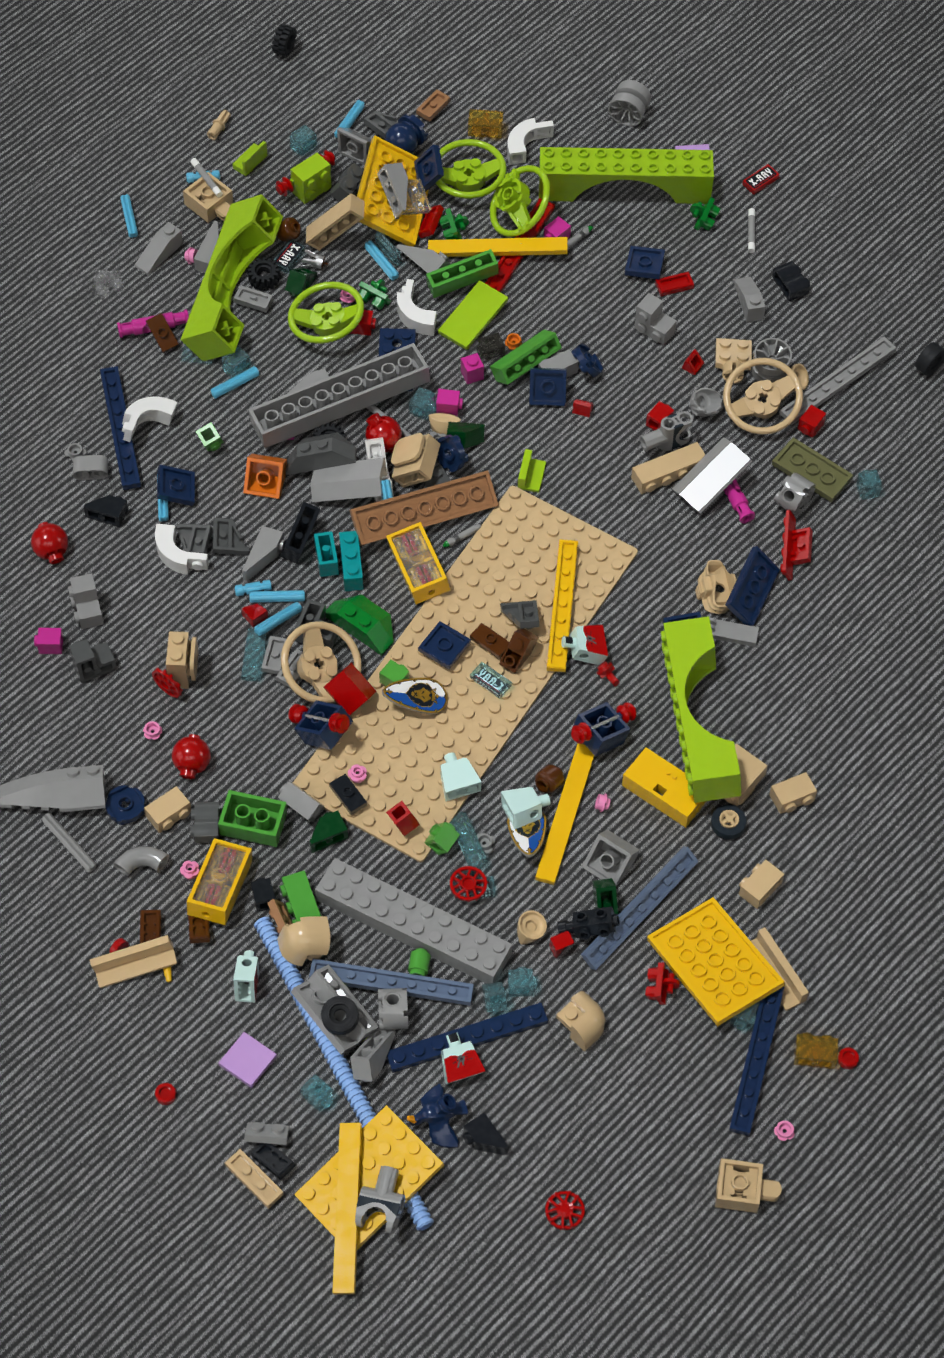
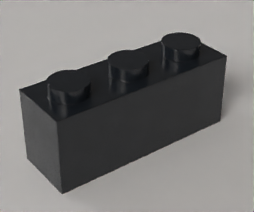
M303 501L280 557L296 564L298 563L320 508Z

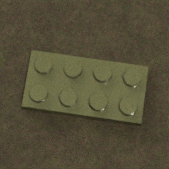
M794 437L772 460L774 467L790 477L793 473H798L816 484L814 492L831 503L853 479V474Z

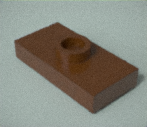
M162 313L146 320L162 353L179 345Z
M483 623L470 634L472 641L498 659L503 656L509 644V641Z
M140 910V943L161 937V910Z
M188 915L190 943L210 942L209 921Z

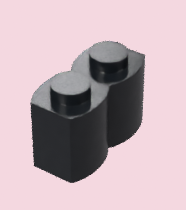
M793 261L773 269L772 277L789 301L808 294L810 282L801 274L800 267Z

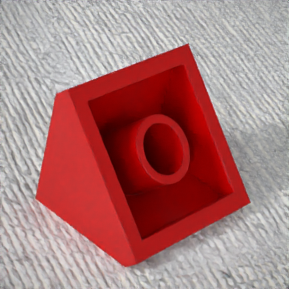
M352 663L323 687L335 702L345 709L349 716L377 692Z

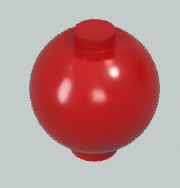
M379 413L371 415L366 420L368 423L365 431L366 440L383 437L385 452H393L395 444L402 437L399 423L392 417L380 416Z
M43 522L39 524L31 537V547L34 553L41 559L49 560L50 564H57L64 560L63 554L66 552L69 543L65 530L53 523Z
M189 734V737L180 739L173 747L172 761L174 766L180 771L179 776L182 778L195 779V775L204 771L209 765L211 759L210 748L204 740L200 739L201 736Z

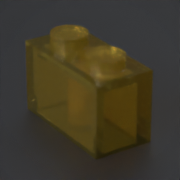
M470 109L468 136L502 138L503 111Z
M810 1033L797 1034L793 1065L835 1069L838 1054V1038H833L830 1035L813 1036Z

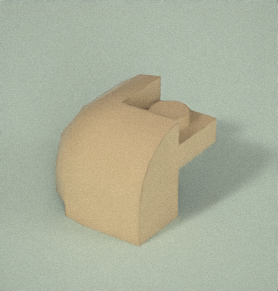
M327 916L300 917L301 921L291 925L285 924L277 940L279 950L288 962L303 966L306 959H320L322 955L328 954L330 929Z
M585 991L575 994L571 1001L556 1014V1018L571 1031L570 1038L583 1051H586L596 1042L604 1031V1012L599 1004Z

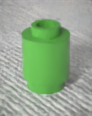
M417 948L411 952L408 966L409 974L420 976L428 974L431 955L426 949Z

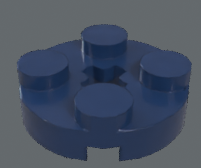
M581 343L572 350V354L580 362L579 368L583 373L588 372L595 378L603 372L601 371L603 366L596 354L591 355L588 352L590 348Z
M446 435L439 438L440 448L437 459L441 466L448 468L449 472L462 469L464 463L468 461V455L464 451L459 436Z
M122 785L114 788L108 794L106 812L117 824L132 823L145 813V800L139 789ZM123 801L131 803L127 808L121 807Z

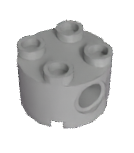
M793 473L791 477L786 476L782 482L784 487L781 492L779 491L775 495L774 501L784 509L791 510L794 515H798L802 511L799 508L806 507L813 496L816 484L798 473Z
M407 988L378 989L379 1030L408 1029Z

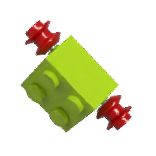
M325 150L323 156L317 152L290 169L291 179L283 177L282 182L276 181V191L283 196H287V191L292 192L304 204L314 200L317 196L331 188L330 165H335L336 159L334 154Z

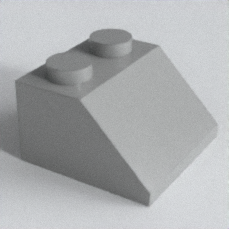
M339 127L337 129L338 153L365 166L372 138H368L350 128Z
M605 830L598 834L582 868L601 880L612 878L617 886L632 867L640 850L611 831Z

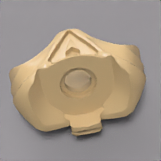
M709 560L707 562L704 572L698 578V585L695 590L697 599L702 600L703 607L707 612L723 614L729 610L725 604L737 581L735 574H730L720 560ZM716 585H721L724 588V592H717Z

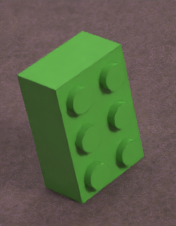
M229 790L218 823L219 834L277 847L287 816L286 802Z

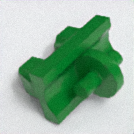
M710 197L704 206H702V202L691 205L690 211L693 214L692 216L694 218L699 216L694 229L699 230L700 227L710 230L715 220L709 218L708 215L715 219L720 211V208L713 204L714 198Z
M450 208L445 209L446 215L440 217L439 220L443 229L451 227L443 231L445 239H462L459 228L461 230L466 229V226L469 224L468 218L461 214H458L456 218Z
M384 280L372 281V286L363 281L360 282L359 287L361 290L359 293L364 303H367L370 296H372L374 300L371 305L375 309L380 311L385 304L389 306L391 300L385 294L388 288L384 287Z

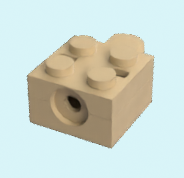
M207 172L223 192L222 196L217 197L205 180L200 177L183 191L184 204L208 223L216 217L225 221L229 207L233 204L232 190Z
M721 1158L718 1170L715 1207L757 1213L760 1200L776 1202L780 1198L782 1187L778 1181L762 1179L763 1164Z

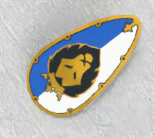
M430 678L399 680L387 685L382 690L383 696L389 701L420 713L437 714L447 704L446 690L442 684Z
M542 812L541 819L514 829L510 820L507 819L508 831L516 848L527 857L534 856L542 846L545 837V814Z

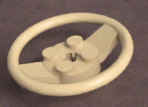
M755 358L742 363L729 375L723 390V402L728 416L738 427L750 433L766 435L783 430L795 420L802 407L803 389L796 373L783 362L771 358ZM757 365H769L782 370L788 375L773 383L770 380L754 382L745 391V397L731 404L730 393L735 379L746 369ZM795 390L796 400L794 408L789 416L779 424L771 427H755L740 419L753 415L762 419L772 417L777 413L781 401ZM760 397H766V402H759Z
M322 621L303 624L288 636L283 645L281 668L284 678L297 695L309 702L314 703L317 700L335 703V700L323 687L337 674V659L330 647H324L320 629L331 631L346 642L352 653L354 666L361 673L362 665L358 647L346 631L334 624ZM301 634H303V653L297 661V672L301 679H304L315 688L319 696L303 690L295 682L289 669L288 658L290 648ZM317 662L320 668L315 667L314 664Z

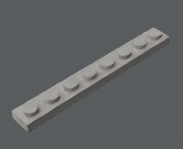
M882 337L804 392L801 410L791 425L802 417L810 405L817 408L896 352L897 347L887 338ZM796 399L780 409L779 414L784 419L792 412Z

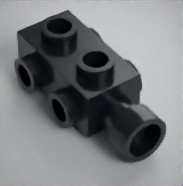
M612 906L573 912L572 921L561 920L558 921L557 926L559 934L569 931V933H575L576 938L587 940L593 935L606 937L610 933L615 932L616 926L620 925L618 914H615Z

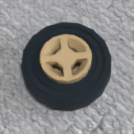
M723 805L714 811L711 817V827L720 838L735 839L746 828V816L740 808L734 805Z

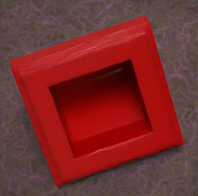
M696 349L688 356L682 366V369L693 375L704 364Z
M575 399L572 413L590 417L594 404Z

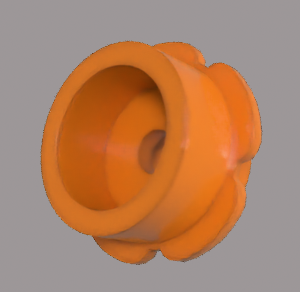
M511 333L507 336L505 345L509 349L514 350L522 345V339L518 334Z

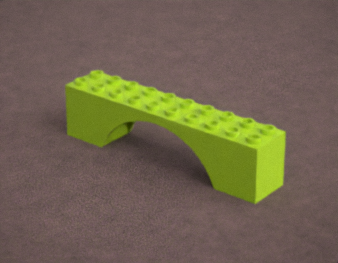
M540 147L539 168L547 174L550 182L549 201L573 202L586 189L597 184L615 180H635L655 185L666 191L674 199L675 203L694 204L702 202L707 204L712 195L714 180L713 150ZM539 177V198L542 199L543 183Z
M262 194L230 205L183 331L181 341L202 361L235 353L244 324L231 312L230 304L233 291L249 264L262 251L274 243L283 219L280 212Z
M709 616L663 623L664 631H660L661 645L665 656V668L668 672L667 678L668 684H670L671 700H673L674 716L676 715L677 731H679L680 747H682L683 763H685V776L688 780L689 796L693 795L694 803L741 796V774L734 741L722 739L705 730L694 719L687 706L690 695L696 685L706 675L716 670L715 644Z

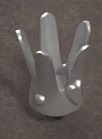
M305 249V253L316 259L303 258L302 262L311 265H302L301 267L322 269L323 264L328 265V263L324 262L325 256Z

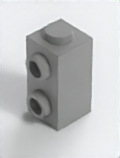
M568 349L564 352H559L556 356L549 359H544L539 363L538 368L567 369V378L578 372L579 361Z
M290 781L285 783L279 790L280 795L278 798L286 802L288 806L309 821L313 822L324 807L323 804Z

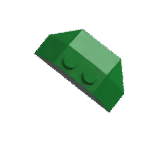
M362 594L336 600L326 610V618L381 656L394 643L391 614Z

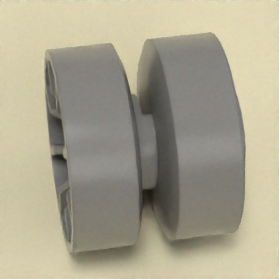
M622 81L609 104L608 112L619 124L636 126L641 122L645 110L651 101V93L645 85L638 81Z
M767 338L757 344L753 359L771 358L781 361L790 367L792 351L783 340ZM757 365L751 367L752 375L756 381L770 380L773 383L787 376L785 372L773 366Z

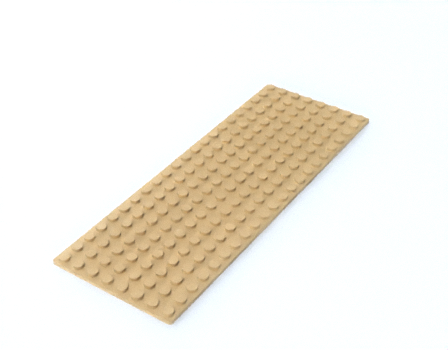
M516 486L509 487L498 502L499 506L493 509L481 525V528L446 573L450 591L426 600L368 679V682L377 692L350 715V718L353 720L352 724L332 750L319 747L293 782L323 804V809L328 812L338 810L342 819L418 862H423L432 850L424 843L430 835L429 830L432 826L443 822L451 823L469 797V795L445 801L440 775V766L446 763L444 756L453 752L457 760L467 758L481 779L556 672L547 671L559 540L578 541L569 635L577 626H588L638 553L635 547ZM537 600L539 627L526 630L538 636L539 639L531 655L516 673L500 665L501 658L498 659L472 640L471 644L450 670L418 651L420 644L439 621L469 639L470 634L483 623L510 642L514 631L520 628L501 612L500 603ZM390 660H393L399 665H404L409 670L410 679L430 678L438 681L447 693L448 698L445 708L437 714H426L394 704L382 694V690L386 686L380 683V671ZM481 668L486 669L508 684V688L500 696L473 678ZM358 764L366 768L367 777L361 783H352L367 801V806L350 815L329 787V783L344 774L348 776V770L353 765ZM400 801L404 802L420 824L406 836L401 833L386 813Z

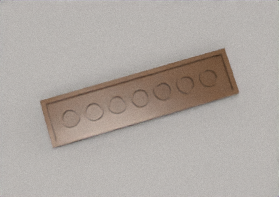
M487 470L350 509L349 511L359 538V544L362 546L386 539L387 535L421 522L424 528L499 506L489 471Z

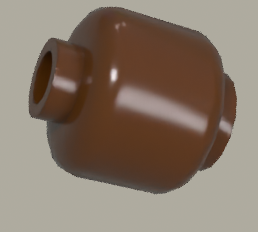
M293 217L282 219L277 237L283 242L298 238L301 232L299 222Z
M551 764L544 766L535 775L536 787L545 793H553L564 782L562 770Z

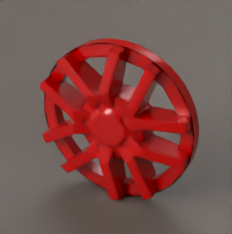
M159 668L152 672L155 683L165 693L173 698H178L181 695L183 689L180 688L181 685L173 680L172 674L169 676L165 669L162 671Z
M461 867L450 878V890L455 898L467 902L477 901L486 892V876L476 867ZM468 870L467 875L462 873V871ZM471 871L476 872L474 877L470 876ZM458 874L462 879L460 880L455 876ZM480 874L483 879H477L478 875ZM476 884H484V887L477 886ZM469 892H473L474 896L469 897Z
M571 1191L555 1192L546 1202V1218L557 1229L571 1230L577 1227L584 1218L585 1207L579 1195ZM560 1195H566L565 1200ZM569 1196L574 1198L571 1203L568 1202ZM557 1198L560 1203L557 1204L553 1199ZM576 1201L579 1202L580 1206H574ZM549 1204L555 1207L553 1209L548 1210ZM573 1211H581V1215L573 1213ZM556 1212L557 1215L551 1218L549 1214ZM571 1217L577 1218V1222L573 1224ZM561 1218V1225L554 1222ZM568 1219L570 1226H564V1220Z

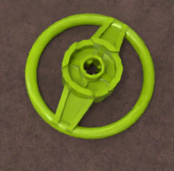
M462 139L451 142L440 149L441 158L450 150L462 146L480 147L496 157V159L481 164L479 159L474 158L456 161L453 168L443 167L444 176L436 182V185L449 195L464 199L480 198L495 191L505 177L507 170L505 159L499 150L489 143L475 139ZM498 175L495 182L487 188L480 190L483 185L485 186L486 181Z
M534 165L513 168L510 173L505 174L502 183L495 190L490 204L491 224L499 234L506 237H515L526 233L536 225L544 214L550 198V182L547 174L541 168ZM526 172L537 174L543 183L542 201L532 219L527 210L531 203L529 198L530 189L525 183L520 181V174ZM497 208L509 214L518 229L507 230L501 227L497 220Z
M342 282L319 283L307 288L295 298L288 311V324L291 331L303 341L316 344L333 342L345 337L357 327L363 317L364 302L360 293L348 284ZM324 289L344 290L350 293L357 303L342 308L339 302L318 303L314 305V310L298 309V306L305 298ZM296 324L313 329L320 336L305 334Z

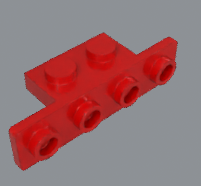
M786 510V517L783 519L785 532L782 535L784 548L781 550L783 564H781L780 568L781 573L790 581L793 578V565L811 562L813 531L810 527L795 530L796 518L791 510Z

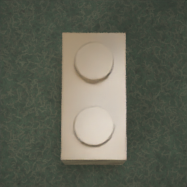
M807 772L772 785L769 795L779 813L782 814L784 812L790 813L799 806H807L813 803L817 790Z
M176 786L144 807L147 819L161 833L164 830L170 829L180 819L188 817L191 813V804Z
M767 860L762 864L758 863L753 868L752 875L749 878L745 877L740 882L739 895L758 909L782 884L784 873Z

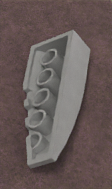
M103 765L46 771L0 785V807L12 808L14 805L20 806L22 809L41 807V810L49 811L50 808H59L61 812L106 808Z

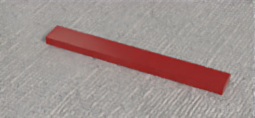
M539 198L529 214L531 219L541 204V198ZM548 202L544 214L536 225L526 233L514 238H536L555 209V204ZM525 255L502 256L498 262L499 274L489 277L485 284L501 293Z

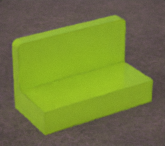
M265 141L259 145L253 143L232 164L233 169L247 176L268 156L267 143Z
M525 449L518 477V488L538 493L546 461L532 459V450Z

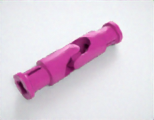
M187 309L178 313H163L170 329L175 328L177 325L186 324L189 318ZM154 316L132 319L131 322L121 324L118 322L119 337L123 338L125 335H140L151 332L149 327L146 326V320Z
M735 478L732 481L733 484H729L724 489V492L728 496L734 511H737L740 516V522L747 523L755 518V513L749 508V502L744 493L741 492Z

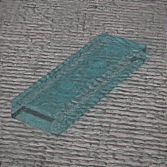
M248 628L241 680L261 681V667L264 659L267 632L258 636L254 631L255 628Z
M460 812L450 824L460 834L457 841L468 866L480 869L488 861L466 812Z

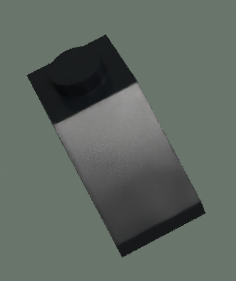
M107 495L84 505L85 517L120 528L128 512L127 500L120 496Z
M485 1112L464 1125V1134L462 1136L468 1145H472L475 1150L500 1155L508 1153V1144Z

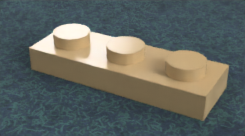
M241 1149L225 1162V1166L268 1209L284 1195L283 1191Z

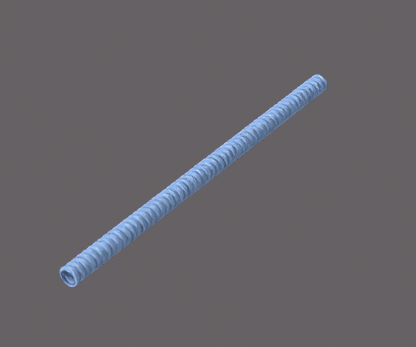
M262 917L255 922L254 927L257 929V933L260 934L259 936L263 944H265V948L268 949V953L279 970V974L285 980L284 983L287 985L291 996H293V1000L296 1001V1006H298L301 1015L304 1017L305 1022H307L310 1032L316 1038V1043H319L318 1047L321 1049L322 1054H324V1058L328 1059L327 1063L330 1065V1069L333 1070L336 1080L339 1081V1086H342L341 1089L345 1092V1097H348L347 1101L350 1103L351 1108H354L353 1112L357 1113L356 1117L359 1119V1123L363 1124V1128L376 1116V1113L373 1112V1107L367 1101L368 1098L364 1095L365 1092L361 1090V1085H358L359 1081L353 1078L352 1069L349 1063H347V1059L344 1058V1054L341 1055L291 993L294 987L304 983V979L301 978L296 965L288 962L282 956L277 940L279 933L273 927L274 924L271 922V918ZM417 1192L405 1203L404 1207L408 1208L407 1212L410 1214V1218L414 1219L413 1224L417 1225L416 1229L423 1231L429 1228L434 1220L430 1218L431 1214L427 1212L428 1209L424 1207L425 1203L421 1201L422 1198Z

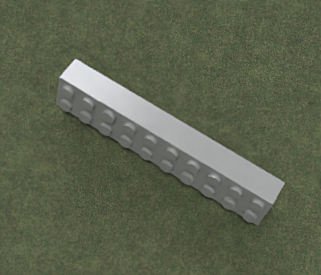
M412 343L248 409L250 421L264 448L317 428L322 424L324 425L431 381L429 367L416 345Z
M334 858L315 889L317 901L414 949H426L431 957L492 987L512 955L511 943Z

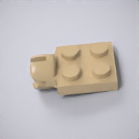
M716 338L715 368L722 369L723 379L727 381L729 375L739 365L752 359V340ZM744 371L735 379L734 384L739 383L743 379Z

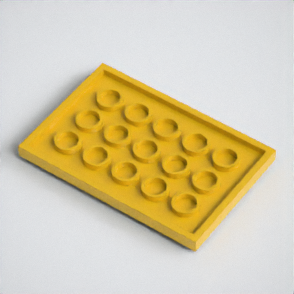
M374 136L370 143L357 194L358 198L365 201L364 218L359 222L407 246L414 247L429 191L428 189L423 193L418 190L414 161L419 157ZM402 163L408 177L406 211L398 219H395L377 175L385 164Z
M714 897L647 936V941L717 1027L785 986V981Z
M387 1105L362 1128L359 1194L363 1186L375 1188L381 1166H389L399 1170L394 1193L405 1195L406 1203L444 1166V1163ZM338 1152L294 1194L334 1237ZM375 1212L371 1214L363 1228L358 1227L357 1250L387 1222L385 1213Z

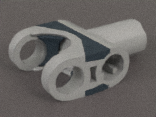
M682 411L663 418L659 429L640 436L642 448L648 451L659 446L663 451H670L688 443L691 438V432L687 428L692 425L693 416L689 412ZM687 417L690 421L683 422L680 418ZM681 433L688 435L686 438L679 437Z
M381 1166L376 1187L363 1186L361 1188L356 1207V1226L363 1228L371 1214L383 1212L386 1215L387 1221L386 1233L393 1234L396 1231L405 1205V1195L394 1193L399 1174L398 1169Z

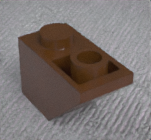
M524 628L514 631L499 664L516 673L531 655L539 637Z

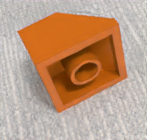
M258 454L249 455L247 457L243 493L280 499L286 476L287 459Z

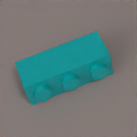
M356 531L339 532L344 591L363 590L358 535Z

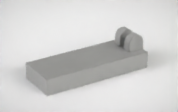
M709 618L713 639L756 647L759 627Z

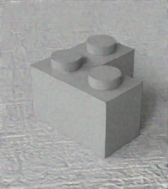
M648 293L636 306L634 328L638 332L649 336L655 342L664 345L675 333L677 320L662 312L663 301Z
M92 573L70 578L71 586H68L72 608L76 607L77 609L74 612L76 623L80 622L81 629L104 625Z

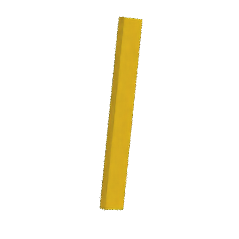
M568 237L428 240V249L434 250L438 254L441 251L447 257L474 256L492 249L494 256L568 254Z
M559 540L547 671L566 672L568 648H563L561 641L563 636L569 637L578 541Z
M577 744L535 876L537 881L555 884L594 759L593 753L586 745Z
M340 1123L333 1294H355L358 1237L355 1215L360 1187L361 1123Z

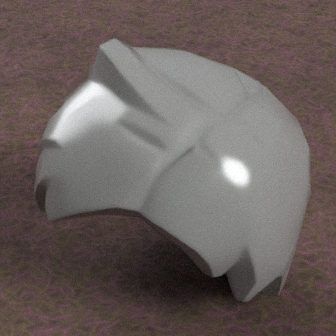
M706 387L694 391L689 404L692 413L701 417L716 414L722 408L721 394L712 388Z

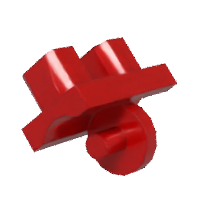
M664 962L658 963V967L648 969V980L656 982V986H647L645 992L648 999L657 1000L660 1005H666L667 993L673 994V989L680 987V981L674 979L675 974L669 973L670 971L665 968Z

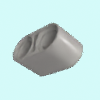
M87 455L77 456L73 459V477L77 480H100L108 476V458L106 456Z

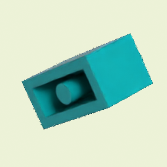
M333 532L314 534L320 577L339 575Z

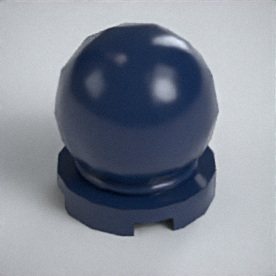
M405 113L398 120V123L388 129L385 141L412 154L418 145H422L428 139V133H425L423 129L425 125L419 118L413 114L408 116Z

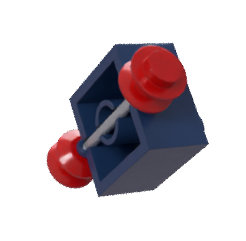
M317 700L310 709L304 705L294 704L288 713L289 720L292 723H298L294 730L305 744L332 750L353 722L342 706Z
M605 702L578 714L571 730L572 739L579 744L584 743L595 757L624 744L631 730L626 723L629 720H635L636 708L631 703L626 702L623 705L617 706L615 711L608 702Z

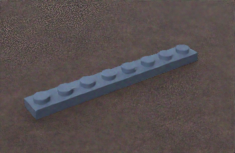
M683 846L618 915L620 925L616 926L615 932L610 933L606 937L599 935L581 954L592 970L599 968L698 863L689 847Z
M312 959L309 978L316 970L329 964L348 987L373 991L389 988H407V996L471 1005L474 984Z

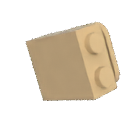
M421 433L399 439L395 444L391 457V463L395 466L392 478L402 487L431 480L440 443L430 434L422 435Z
M169 631L166 657L167 674L169 676L170 674L173 675V680L181 685L180 688L189 689L190 676L192 681H196L197 637H192V641H190L188 632Z
M736 743L735 749L741 774V796L725 798V800L738 806L744 803L755 790V786L766 775L768 765Z

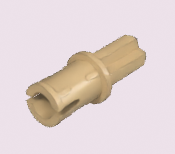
M227 110L221 112L207 132V136L211 140H216L219 133L225 129V124L231 116Z

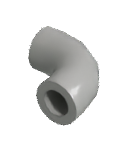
M139 846L124 852L115 860L113 865L126 876H129L133 870L141 866H149L159 872L167 864L169 855L154 847Z

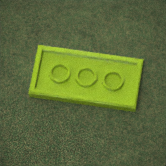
M479 280L438 329V334L468 350L507 303L508 297Z

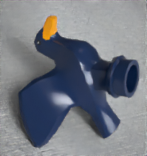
M438 1084L420 1099L423 1108L419 1113L407 1116V1120L412 1126L428 1122L429 1134L433 1144L441 1147L455 1148L458 1147L459 1142L449 1125V1119L455 1115H467V1105L464 1100L456 1102L452 1095L444 1094L442 1085Z

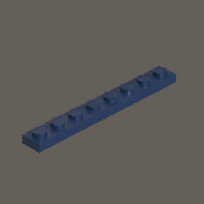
M118 366L100 369L123 490L141 487L133 442L132 439L130 442L123 440L122 422L126 406Z
M784 987L762 999L759 1003L729 1128L731 1132L750 1135Z
M542 1003L534 1004L389 1050L387 1060L392 1073L441 1058V1051L449 1048L447 1035L458 1032L461 1044L471 1041L473 1047L548 1024V1019Z

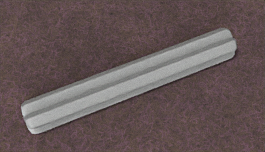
M51 813L42 817L43 823L86 871L90 873L97 867L96 863Z

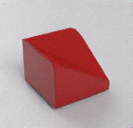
M258 604L249 605L241 609L242 616L253 628L268 618V611Z
M565 931L551 937L549 947L554 957L557 958L563 949L574 944V941L569 931Z

